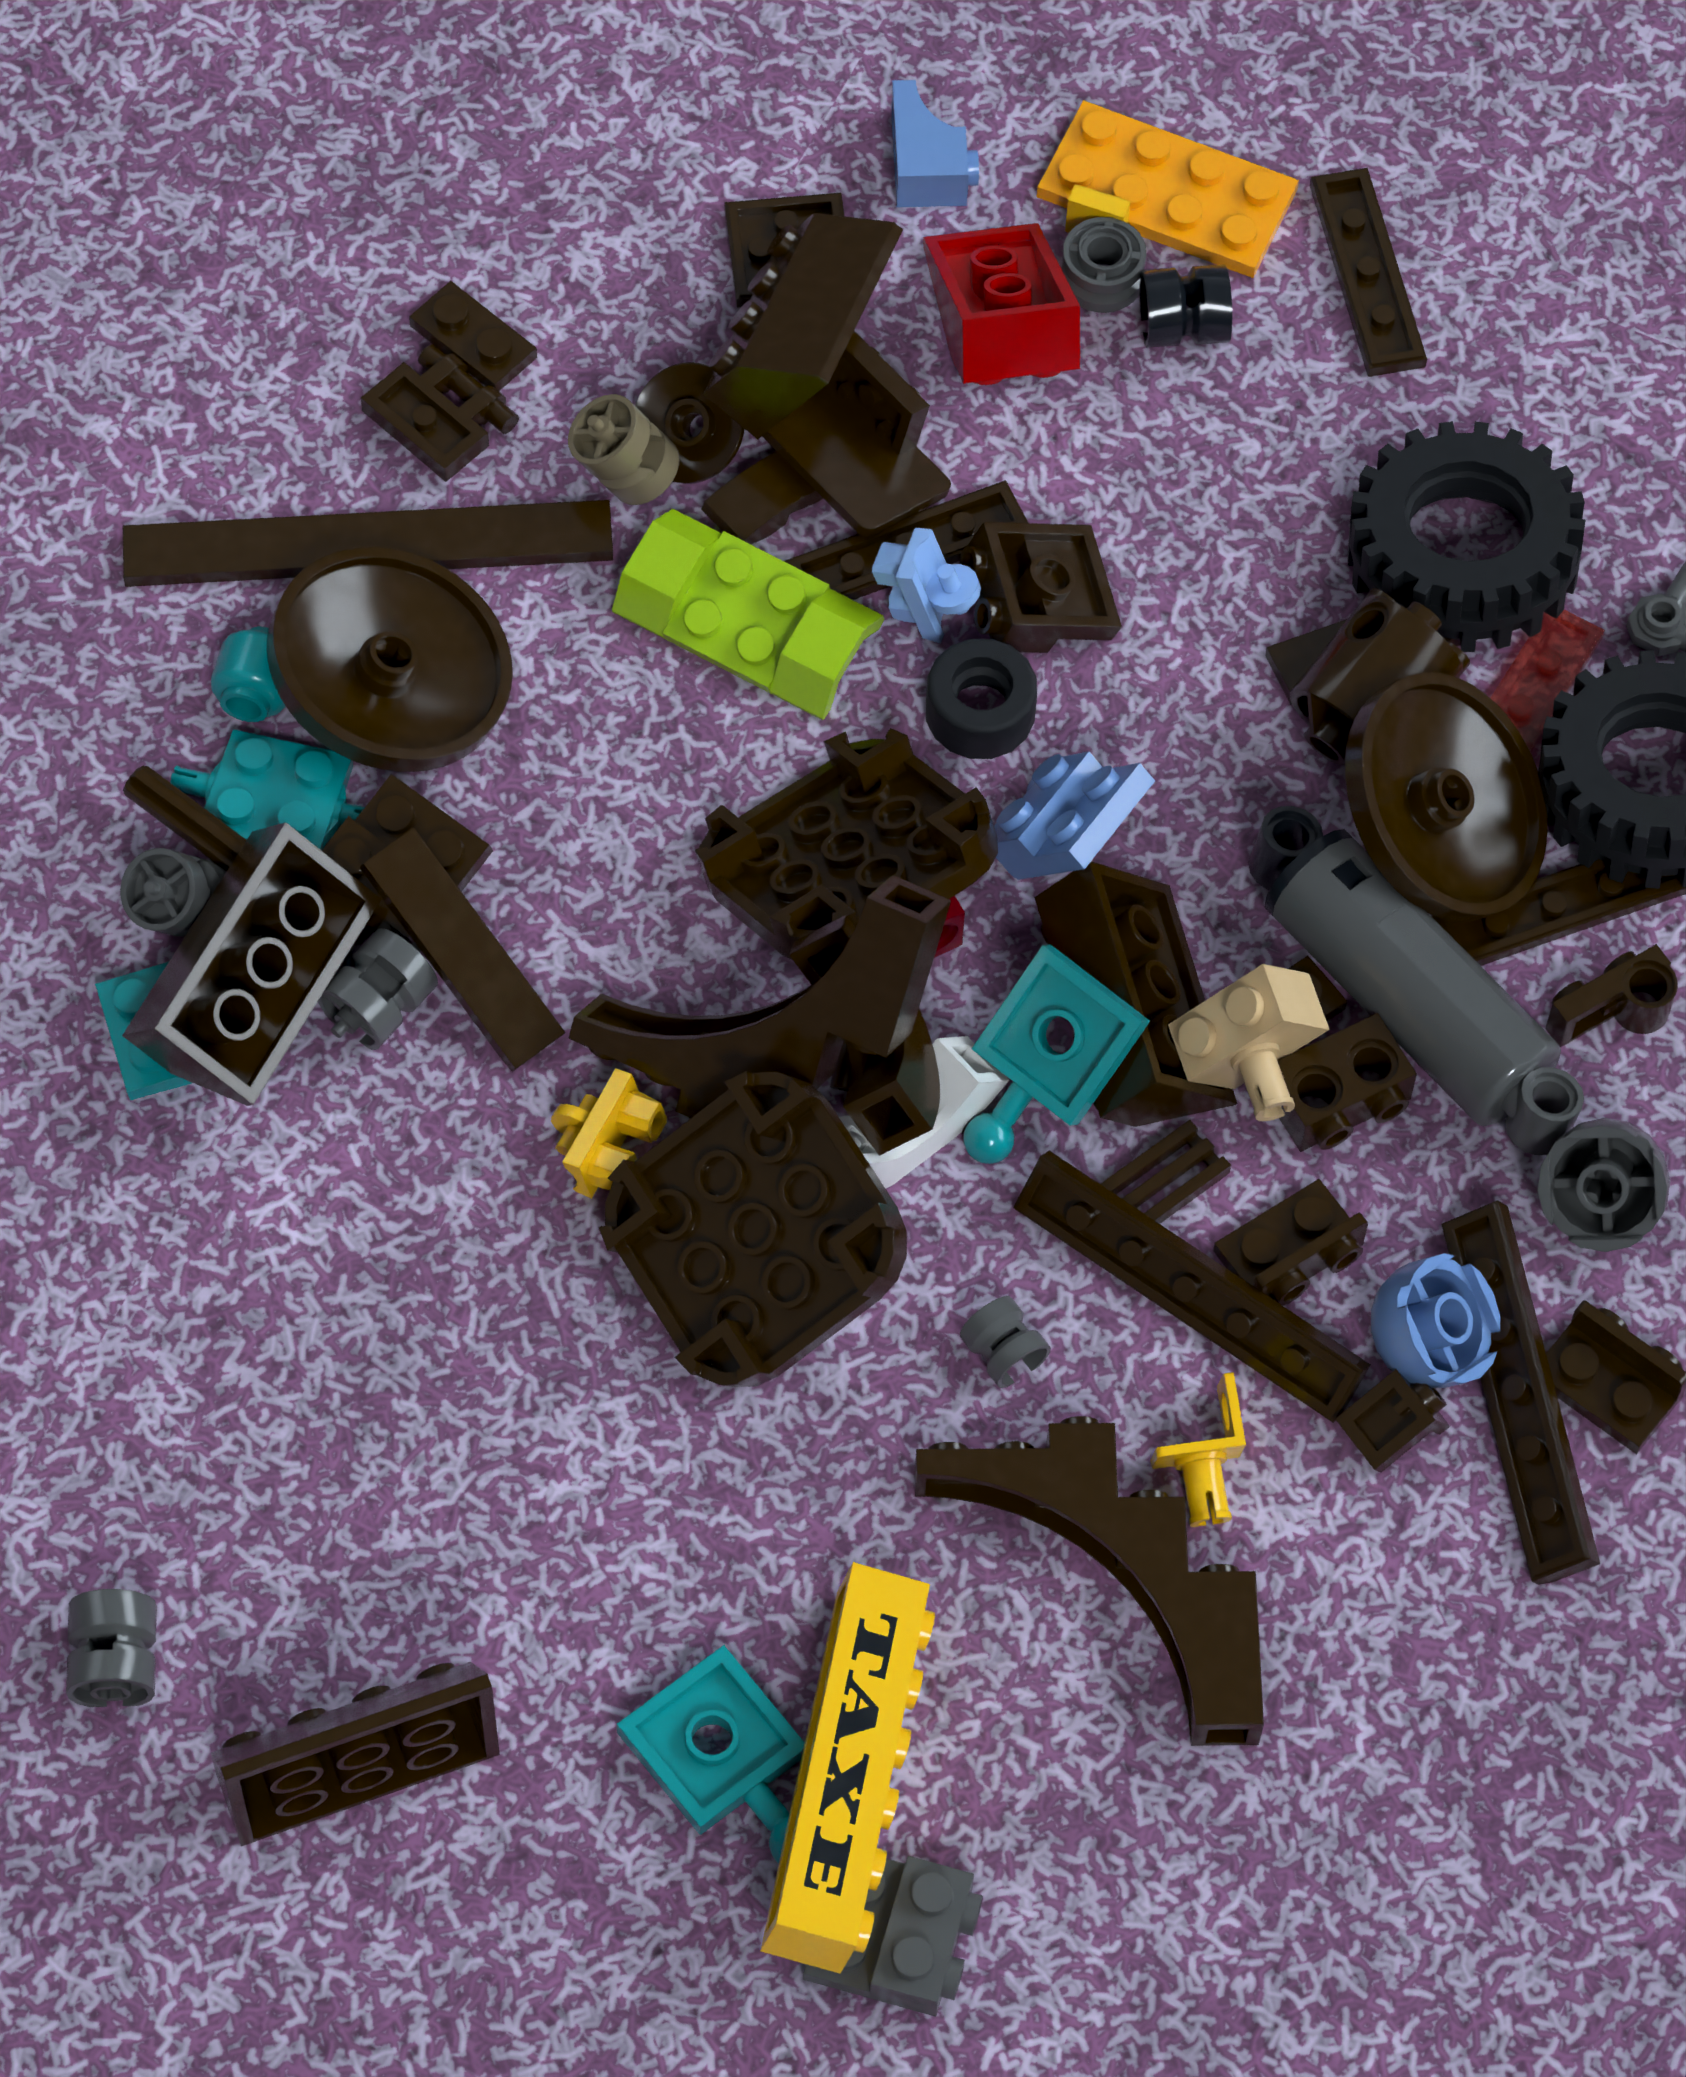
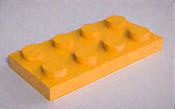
M1083 100L1037 187V198L1067 208L1068 198L1076 184L1130 201L1128 224L1133 226L1142 237L1216 265L1225 264L1227 269L1254 278L1298 190L1299 180Z

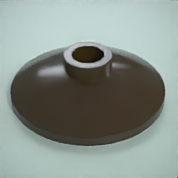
M679 363L660 371L645 385L635 404L649 421L675 444L678 450L679 466L672 482L683 484L699 483L719 474L735 457L744 436L745 429L703 395L714 371L709 366L701 363ZM701 415L703 417V428L699 435L693 437L690 433L691 422L695 417Z

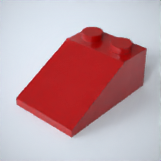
M1038 223L923 237V248L949 353L963 384L992 385L1005 378L1029 375L1048 378L1058 375L1061 371L1080 369V304Z

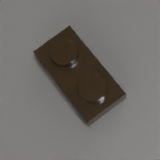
M449 281L409 316L411 328L444 354H455L468 365V373L485 386L491 385L498 391L504 388L537 358V348L452 281Z

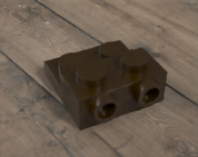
M983 522L961 553L960 564L970 567L976 573L981 586L979 600L974 612L976 629L980 634H989L990 639L1011 645L1019 652L1048 653L1058 639L1112 640L1122 627L1091 525Z
M390 774L355 821L348 816L322 851L381 898L366 926L372 932L379 928L387 929L412 944L413 939L362 872L360 866L406 832L415 828L462 892L493 850L480 837L397 777Z

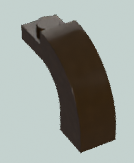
M847 915L793 942L789 956L810 984H813L827 973L843 952L856 927ZM920 1008L918 1009L911 1034L887 1058L878 1054L871 1055L859 1052L852 1048L848 1041L845 1040L851 1061L852 1078L843 1108L880 1156L933 1130L940 1103V1080L934 1048Z

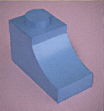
M892 80L891 119L896 207L967 206L968 186L979 185L978 150H967L966 126L953 127L935 117L921 100L916 80Z

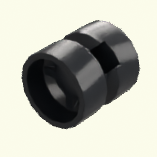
M1225 264L1192 266L1187 276H1181L1175 268L1143 269L1141 271L1139 302L1141 321L1148 320V332H1143L1146 348L1179 346L1184 336H1191L1196 344L1230 342L1233 319L1232 295L1229 273Z

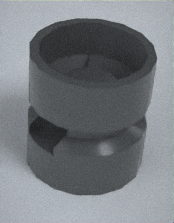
M98 1589L83 1592L71 1599L68 1607V1641L70 1645L77 1649L73 1650L67 1657L66 1694L68 1699L76 1704L87 1707H107V1701L123 1700V1706H140L152 1700L155 1696L156 1659L154 1654L147 1649L156 1642L157 1605L153 1598L133 1590Z

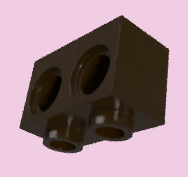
M1376 1013L1277 1060L1290 1097L1293 1098L1295 1107L1291 1112H1285L1284 1107L1281 1106L1285 1116L1279 1119L1300 1152L1316 1144L1322 1150L1330 1149L1344 1142L1353 1133V1127L1374 1118L1377 1123H1384L1401 1114L1409 1105L1408 1100L1411 1099L1417 1073L1380 1015ZM1362 1070L1374 1071L1383 1079L1375 1082L1367 1081L1359 1077L1357 1072ZM1314 1096L1324 1100L1328 1106L1312 1108L1304 1104L1300 1099Z

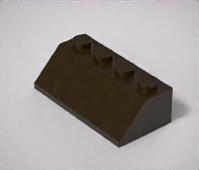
M819 213L811 215L796 229L790 224L785 226L775 236L767 249V253L772 256L770 262L758 271L748 286V290L753 294L751 300L747 301L737 311L729 323L728 328L734 332L731 339L727 340L717 350L709 362L708 366L714 372L703 395L756 439H759L825 387L840 361L903 229L895 222Z
M284 822L252 831L122 1036L171 1074L246 1106L254 1105L378 906L381 898L288 823Z
M1091 861L1085 869L1071 872L1034 897L1042 922L1041 933L1046 943L1055 947L1150 1020L1145 1030L1093 1104L1098 1110L1100 1118L1137 1127L1238 1104L1233 1089L1187 1080L1168 1024L1205 1001L1170 885Z

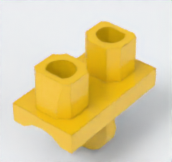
M615 1068L599 1098L586 1094L578 1107L570 1104H560L551 1116V1123L562 1133L556 1145V1150L565 1156L562 1161L564 1168L577 1181L573 1190L591 1199L598 1187L610 1190L613 1181H610L608 1177L623 1160L633 1162L637 1160L634 1152L621 1148L627 1135L652 1143L657 1141L667 1123V1116L662 1103L639 1092L631 1073Z

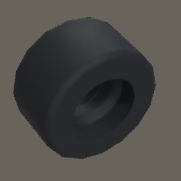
M969 639L951 645L935 659L927 676L926 722L934 738L950 752L969 759H993L1012 752L1027 739L1035 722L1037 677L1026 657L1013 646L994 639ZM971 686H988L998 690L1004 696L1005 702L1001 706L990 710H976L965 706L957 699V696L961 690Z

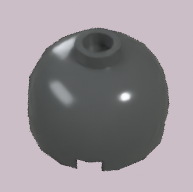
M1601 1118L1582 1122L1555 1141L1541 1164L1537 1191L1544 1216L1551 1225L1555 1223L1561 1232L1568 1235L1570 1242L1580 1248L1609 1252L1631 1247L1654 1228L1666 1209L1671 1181L1664 1153L1648 1133L1627 1121Z

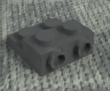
M907 1856L905 1864L886 1859L883 1875L877 1890L868 1889L864 1910L874 1912V1923L864 1953L854 1951L840 1974L806 1964L803 1980L936 2017L941 1998L955 2000L965 1964L964 1959L953 1957L959 1935L963 1933L973 1936L979 1917L983 1896L972 1893L974 1874L912 1856Z

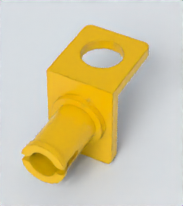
M1233 1372L1223 1373L1217 1385L1226 1438L1157 1447L1150 1459L1152 1469L1175 1466L1176 1470L1183 1472L1190 1514V1527L1206 1526V1521L1210 1519L1207 1500L1213 1525L1232 1520L1221 1464L1225 1463L1227 1459L1239 1458L1246 1446Z

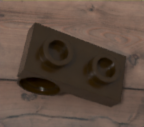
M1657 944L1638 955L1633 951L1620 955L1605 968L1601 976L1586 984L1582 981H1575L1559 991L1551 1002L1552 1007L1545 1029L1558 1043L1560 1048L1613 1017L1623 1028L1633 1033L1649 1034L1659 1030L1664 1026L1669 1017L1678 989L1676 974L1670 967L1671 962ZM1632 993H1648L1657 1001L1651 1003L1643 1002Z

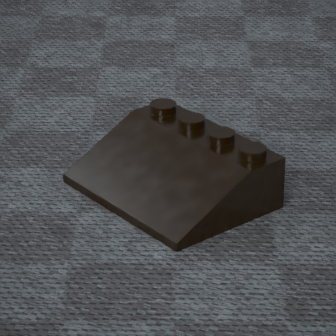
M472 1662L456 1667L452 1663L432 1666L422 1671L416 1677V1681L394 1689H390L389 1686L369 1688L357 1694L352 1699L351 1704L328 1712L322 1708L301 1712L288 1721L287 1726L263 1735L258 1731L244 1732L228 1739L223 1744V1749L211 1752L216 1776L241 1846L500 1755L492 1685L488 1674Z

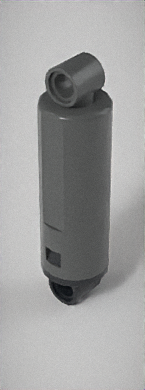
M1280 806L1272 809L1263 819L1248 861L1250 874L1255 881L1265 889L1270 890L1266 896L1264 908L1370 1016L1376 1013L1380 1015L1396 1042L1474 1122L1484 1127L1496 1124L1506 1118L1507 1135L1513 1144L1530 1154L1547 1155L1555 1141L1573 1128L1584 1102L1583 1090L1577 1080L1566 1071L1555 1068L1561 1054V1048L1558 1043L1425 910L1410 903L1393 888L1378 870L1368 852L1345 829L1334 830L1323 836L1320 823L1315 816L1305 809L1295 806Z

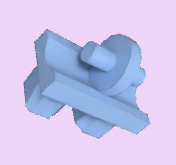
M915 527L908 545L888 542L881 544L872 567V573L877 584L893 586L889 595L888 607L892 617L904 622L916 623L922 638L941 644L944 637L941 627L943 614H964L975 604L980 596L981 586L976 573L970 567L962 564H947L932 529Z

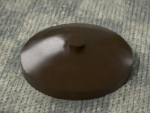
M385 547L350 548L334 552L314 561L304 568L288 585L274 611L268 629L267 658L269 670L278 694L289 712L320 743L352 761L369 767L396 772H419L441 768L459 761L477 749L490 735L506 707L511 692L513 669L510 648L505 633L488 604L468 583L444 566L425 557L399 549Z
M1438 672L1416 673L1390 683L1376 691L1364 703L1354 719L1348 737L1345 756V781L1350 810L1359 836L1372 861L1385 879L1405 899L1427 913L1445 920L1457 922L1474 921L1511 907L1534 884L1544 860L1548 833L1547 809L1542 794L1541 779L1533 757L1521 734L1506 713L1490 697L1474 685L1449 674Z

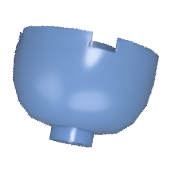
M1446 1253L1414 1261L1396 1269L1377 1291L1371 1308V1333L1376 1350L1387 1368L1392 1372L1397 1369L1410 1383L1427 1384L1430 1388H1446L1481 1378L1494 1363L1497 1351L1488 1353L1491 1346V1333L1500 1331V1314L1495 1296L1482 1273L1472 1264L1459 1265L1456 1261L1451 1260L1454 1255Z

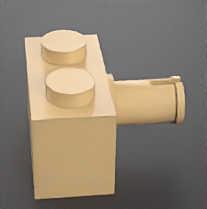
M1266 964L1258 966L1168 1024L1187 1080L1230 1089H1236L1245 1083L1254 1108L1255 1118L1258 1121H1271L1285 1116L1281 1106L1284 1107L1285 1112H1291L1295 1107L1277 1060L1292 1054L1330 1030L1309 973Z

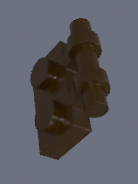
M431 344L421 352L418 358V363L427 370L424 374L420 376L403 362L361 397L362 411L447 482L489 446L488 432L480 426L481 424L485 425L489 422L502 434H507L517 425L519 416L506 405V397L491 385L484 387L468 374V365L452 353L446 355L435 345ZM451 390L465 403L458 408L442 393H447Z

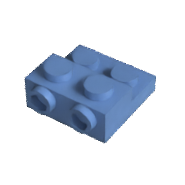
M1089 751L1068 756L1056 754L1045 760L1035 770L1023 798L1013 801L998 816L997 823L994 825L998 838V854L996 859L1017 880L1085 869L1155 780L1141 763L1114 768L1111 766L1102 767Z

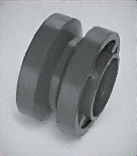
M1111 217L1091 218L1076 225L1069 232L1064 242L1062 271L1080 307L1098 313L1115 312L1129 306L1139 296L1140 275L1146 263V245L1140 233L1130 224ZM1098 264H1107L1110 266H1101Z

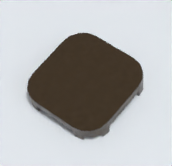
M892 728L888 730L885 736L886 739H868L849 743L846 732H843L824 741L830 761L743 815L737 817L725 806L720 805L705 818L709 831L699 848L695 850L707 887L716 901L781 955L792 960L789 953L793 942L845 915L848 916L856 927L867 897L892 875L947 899L963 891L990 869L998 854V838L986 799L977 787L965 794L913 754L908 735Z
M745 1071L725 1081L728 1087L726 1092L635 1162L623 1160L608 1177L613 1183L605 1202V1226L598 1227L607 1251L617 1252L681 1352L675 1356L678 1362L691 1375L729 1387H755L780 1376L881 1300L898 1281L907 1257V1230L898 1207L829 1101L812 1084L779 1072L751 1073Z

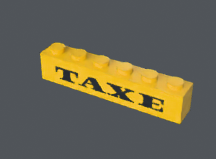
M853 1562L837 1591L761 1952L840 1974L854 1951L864 1953L874 1923V1912L864 1910L868 1889L877 1890L887 1858V1851L877 1848L880 1829L888 1830L890 1828L899 1798V1790L889 1787L893 1768L901 1769L911 1739V1730L901 1727L905 1708L910 1710L914 1708L923 1679V1671L913 1668L917 1650L925 1651L934 1625L935 1612L925 1610L930 1588L928 1583Z

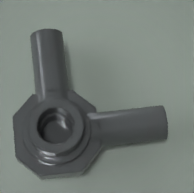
M1686 562L1665 594L1641 597L1626 624L1632 644L1646 651L1654 650L1656 656L1677 653L1679 649L1686 652Z

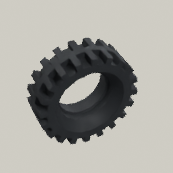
M1453 421L1439 423L1438 436L1425 439L1417 428L1406 433L1403 450L1398 451L1390 444L1381 448L1378 451L1377 469L1365 465L1360 473L1359 491H1353L1348 543V566H1353L1352 585L1357 594L1376 588L1389 595L1396 603L1405 608H1408L1412 602L1424 605L1436 614L1442 623L1437 632L1443 638L1460 640V647L1463 652H1475L1476 640L1492 638L1497 649L1508 647L1511 645L1512 631L1519 628L1531 638L1541 632L1544 612L1557 619L1564 610L1566 593L1573 594L1577 585L1586 522L1585 519H1582L1585 504L1582 491L1571 492L1574 474L1567 465L1555 470L1550 468L1552 459L1551 449L1541 444L1531 452L1522 447V432L1510 428L1503 439L1488 435L1489 423L1476 421L1473 433H1456ZM1467 497L1497 504L1512 513L1522 526L1523 536L1522 540L1512 550L1492 559L1464 561L1441 556L1421 544L1411 531L1410 523L1412 517L1426 505L1443 499Z
M1654 650L1640 651L1638 664L1625 667L1617 655L1605 659L1603 675L1598 678L1593 676L1587 669L1576 675L1573 695L1561 690L1554 699L1552 717L1546 716L1538 773L1547 809V820L1555 818L1553 838L1560 847L1575 841L1579 845L1577 862L1589 868L1598 859L1610 865L1609 879L1623 883L1627 872L1645 875V888L1660 889L1661 876L1678 875L1682 887H1686V795L1660 797L1635 791L1616 780L1605 767L1602 758L1604 747L1612 738L1632 729L1660 727L1686 733V653L1677 652L1675 662L1671 664L1656 663Z

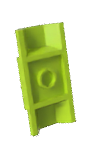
M675 509L669 510L650 524L621 573L612 607L613 613L821 720H824L831 710L839 681L863 640L878 631L885 620L882 614L830 589V585L725 531L720 533Z

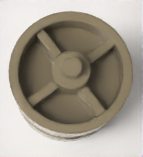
M617 394L598 397L582 408L571 424L568 434V447L572 456L623 503L640 505L650 502L660 496L674 480L679 466V453L675 444L626 397Z

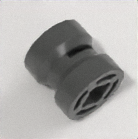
M1010 1296L1000 1297L982 1307L970 1317L960 1331V1338L974 1354H982L988 1362L987 1373L1000 1388H1007L1015 1383L1007 1371L1021 1358L1029 1369L1033 1371L1046 1360L1051 1350L1049 1344L1038 1331L1029 1330L1023 1323L1024 1312Z

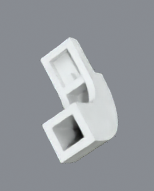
M968 1036L937 1038L932 1044L940 1080V1103L933 1130L879 1156L850 1116L839 1117L885 1189L894 1185L965 1131L967 1124L988 1107L1009 1081L1003 1073L972 1050L975 1043Z

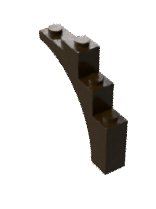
M892 875L867 897L857 926L834 964L823 977L806 989L779 1002L754 1010L726 1015L702 1016L658 1012L630 1005L600 994L574 1016L568 1039L588 1047L594 1055L602 1059L617 1060L644 1072L647 1078L657 1084L674 1086L681 1089L675 1111L689 1118L695 1116L728 1090L725 1081L745 1071L751 1073L779 1072L810 1083L818 1089L834 1074L844 1040H847L848 1044L859 1052L871 1055L878 1054L887 1058L911 1034L951 900Z
M1075 1416L1066 1418L1060 1423H1049L1046 1448H1034L1033 1445L1026 1442L1010 1441L1001 1443L994 1449H968L966 1445L958 1442H940L933 1444L928 1449H916L914 1472L915 1497L950 1498L968 1501L1022 1516L1049 1528L1080 1547L1104 1566L1130 1592L1148 1616L1164 1643L1179 1678L1188 1713L1191 1746L1259 1745L1264 1726L1256 1571H1239L1236 1566L1229 1564H1212L1201 1568L1199 1572L1188 1571L1185 1497H1169L1166 1492L1160 1490H1141L1132 1493L1129 1497H1118L1115 1423H1099L1097 1419L1087 1416Z

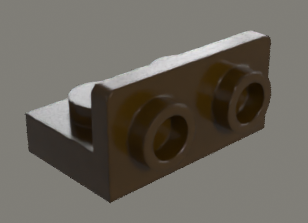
M1317 1179L1215 1242L1213 1252L1228 1270L1283 1306L1301 1296L1310 1285L1309 1278L1328 1267L1332 1273H1337L1354 1263L1363 1252L1361 1246L1364 1244L1368 1222L1360 1212L1349 1217L1322 1181Z
M1585 1300L1575 1309L1570 1325L1546 1353L1557 1398L1636 1455L1679 1403L1686 1389V1371L1683 1370L1681 1363L1672 1353L1659 1346H1649L1632 1334L1626 1323L1617 1314L1606 1308L1597 1309Z

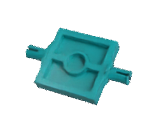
M234 729L222 760L213 769L211 774L181 768L176 765L170 781L171 784L183 793L204 797L206 799L204 808L246 840L252 831L286 822L321 851L348 816L355 821L365 808L346 802L345 791L353 769L352 760L331 750Z

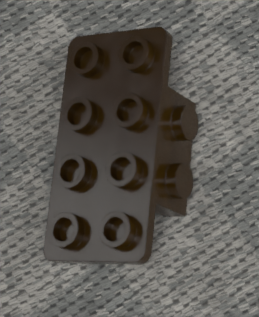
M855 331L829 383L762 436L858 534L865 537L874 536L944 499L951 487L950 479L917 447L930 405L914 387L910 386L883 360L876 349L870 347Z

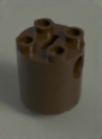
M1373 588L1369 591L1289 692L1290 702L1299 716L1310 726L1304 733V737L1315 751L1335 764L1345 765L1346 746L1354 719L1364 703L1376 691L1390 683L1416 673L1438 672L1457 678L1463 674L1470 665V659L1460 648L1446 641L1437 632L1442 623L1436 614L1418 602H1412L1408 608H1405L1379 589Z

